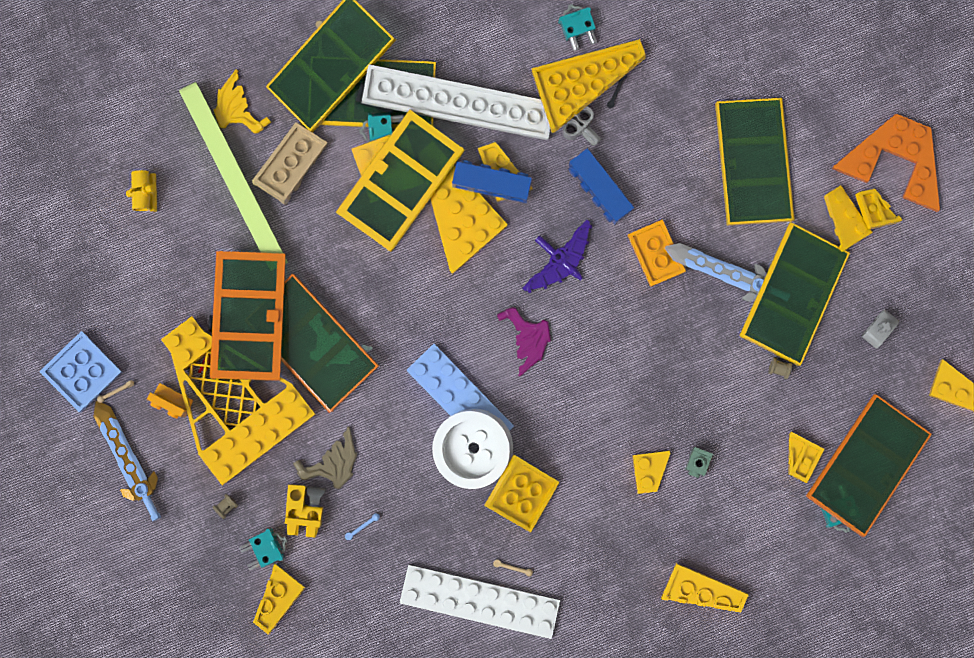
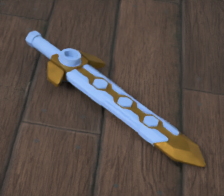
M96 401L93 416L104 438L107 440L124 478L131 490L120 489L123 497L133 501H143L151 515L152 521L160 519L161 515L157 512L150 498L157 487L158 477L153 471L147 481V477L136 455H134L112 408Z

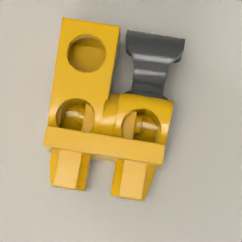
M288 484L285 518L287 535L298 536L299 526L302 525L307 526L306 537H317L319 527L322 526L324 507L320 506V498L326 492V488L311 486L307 488V486ZM307 493L310 497V505H305Z

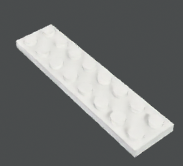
M408 565L400 604L552 639L560 600Z

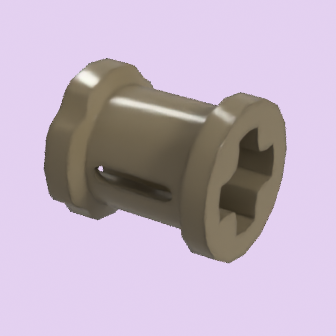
M773 357L768 374L774 373L783 376L784 379H788L792 363L780 362Z
M227 493L220 503L212 506L222 519H225L226 515L234 507H238V504Z

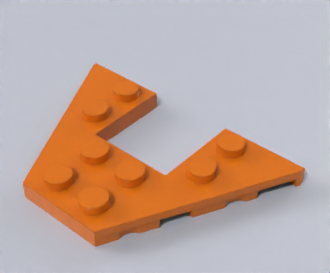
M895 114L832 167L833 170L868 183L880 152L884 150L915 163L902 198L935 212L940 210L931 128L901 115Z

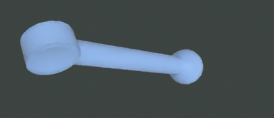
M373 514L372 518L351 533H346V540H351L356 533L370 523L378 521L380 518L379 514Z

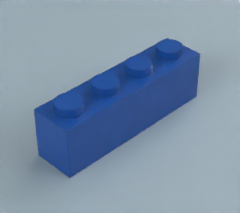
M588 148L569 162V172L574 178L578 177L581 181L580 186L586 193L589 191L593 196V203L598 208L601 207L603 209V215L608 222L612 221L615 225L633 211V205Z
M466 160L456 163L452 181L453 188L527 203L532 180L531 177H528V174L522 172L512 174L509 170L503 168L494 170L491 169V166L485 164L475 166L472 165V162Z

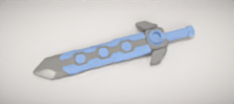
M681 243L665 247L673 261L749 291V293L742 297L743 300L748 302L756 299L767 274L760 265L754 264L755 273H752ZM769 286L767 291L768 294L778 297L785 302L788 301L790 293Z

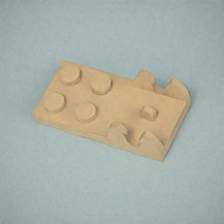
M295 122L252 180L253 185L266 191L281 201L282 204L287 205L292 192L299 189L303 177L323 152L327 142Z

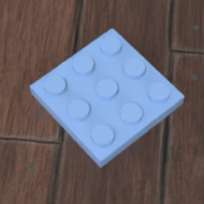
M82 331L39 371L79 413L85 410L123 373Z

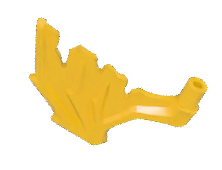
M236 69L223 87L218 89L217 106L213 111L220 128L225 129L230 123H243L256 134L264 130V127L271 122L267 117L259 122L250 115V112H244L248 108L247 99L242 98L244 95L243 87L237 86L232 90L234 83L239 79L238 70Z

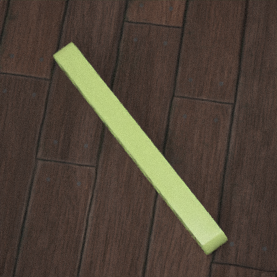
M194 82L180 89L179 92L260 252L284 254L198 84ZM265 261L270 271L277 269V261Z

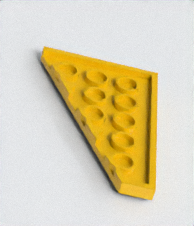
M640 39L531 68L551 133L559 130L645 59V52Z
M433 141L418 153L421 165L436 176L449 160ZM453 166L430 198L449 270L452 275L508 226L480 193L452 187L455 166ZM425 178L428 189L432 182Z

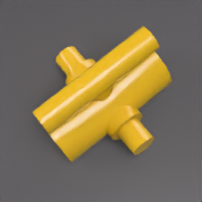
M145 170L131 172V188L126 191V196L128 198L132 197L133 211L150 210V212H157L155 173L149 174V171Z

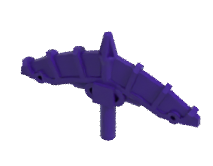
M588 220L578 227L571 240L563 248L555 250L540 235L535 239V242L551 257L549 263L544 266V269L529 279L522 288L524 291L532 293L531 290L542 287L547 289V286L558 281L562 283V279L569 275L580 281L583 279L577 270L580 259H584L582 255L585 245H589L587 238L592 225H590Z

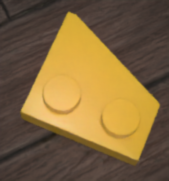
M876 189L855 194L867 230L902 221L899 215L896 217L889 209L891 206L882 199Z
M790 432L788 474L804 483H808L824 448Z
M670 451L632 456L637 494L658 491Z

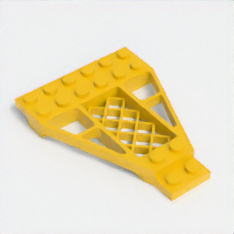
M192 316L161 339L172 355L198 455L222 486L316 415L295 386L281 377L280 381L286 384L287 387L267 403H263L250 386L252 380H240L242 383L233 382V379H230V382L220 381L219 379H206L207 367L210 368L208 358L209 354H211L212 336L205 333ZM219 341L220 356L218 370L239 371L224 352V350H229L259 368L258 372H271ZM206 355L204 365L195 364V362ZM222 357L230 368L221 367ZM194 366L204 367L203 378L192 377ZM190 367V372L188 375V373L185 370ZM192 379L202 380L201 391ZM185 380L207 408L196 419L193 418L184 385ZM205 381L216 382L214 393L204 392ZM219 383L229 384L228 395L217 394ZM232 384L243 386L241 397L231 396ZM245 388L250 392L253 398L244 397ZM204 394L214 396L213 405L210 404ZM217 396L227 397L226 409L215 407ZM230 398L241 399L240 410L229 409ZM244 400L254 401L253 412L242 411ZM257 403H258L259 406H260V408L256 411ZM216 410L225 411L224 421ZM228 411L239 413L238 424L227 423ZM211 413L224 429L225 435L207 449L202 450L195 424ZM242 413L251 414L241 422ZM227 425H232L236 427L230 430Z

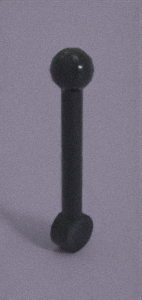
M627 74L619 80L611 101L607 103L608 108L614 107V101L624 79L627 78Z

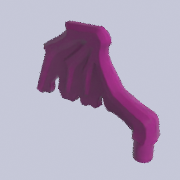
M511 307L497 314L499 321L506 318L510 319L515 326V330L521 331L519 335H516V346H520L516 351L517 359L522 360L526 356L528 358L523 365L519 366L518 376L520 377L538 360L542 361L546 345L551 341L548 321L542 320L540 323L527 322L521 317L515 307Z

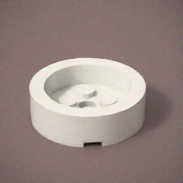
M466 409L449 417L438 428L433 441V458L439 472L452 484L466 489L482 488L490 485L503 474L513 455V441L509 429L500 418L486 410ZM475 442L479 445L477 453H473L469 449L470 443Z

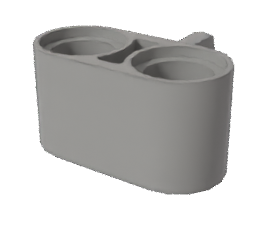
M585 107L564 125L562 131L564 138L575 140L578 136L582 135L592 146L599 143L601 138L589 127L594 116L591 108ZM586 113L590 119L584 121L580 118V115ZM569 126H573L576 129V132L570 134L567 132L566 128Z
M884 309L861 337L877 349L900 321Z

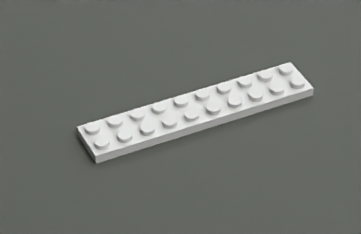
M368 64L361 103L408 112L410 109L418 115L548 140L550 126L541 99Z

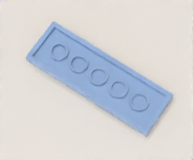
M435 344L406 370L450 416L466 409H482L500 418L509 431L514 427Z

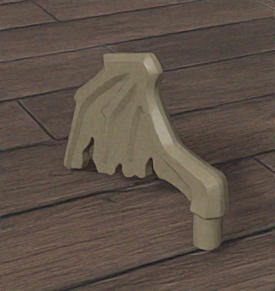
M347 427V430L343 433L345 448H343L341 442L336 441L331 447L332 452L327 450L325 455L322 456L324 465L317 463L312 467L304 468L300 460L293 463L301 480L305 481L316 476H322L331 480L334 488L340 489L353 476L351 471L357 457V452H355L350 427Z

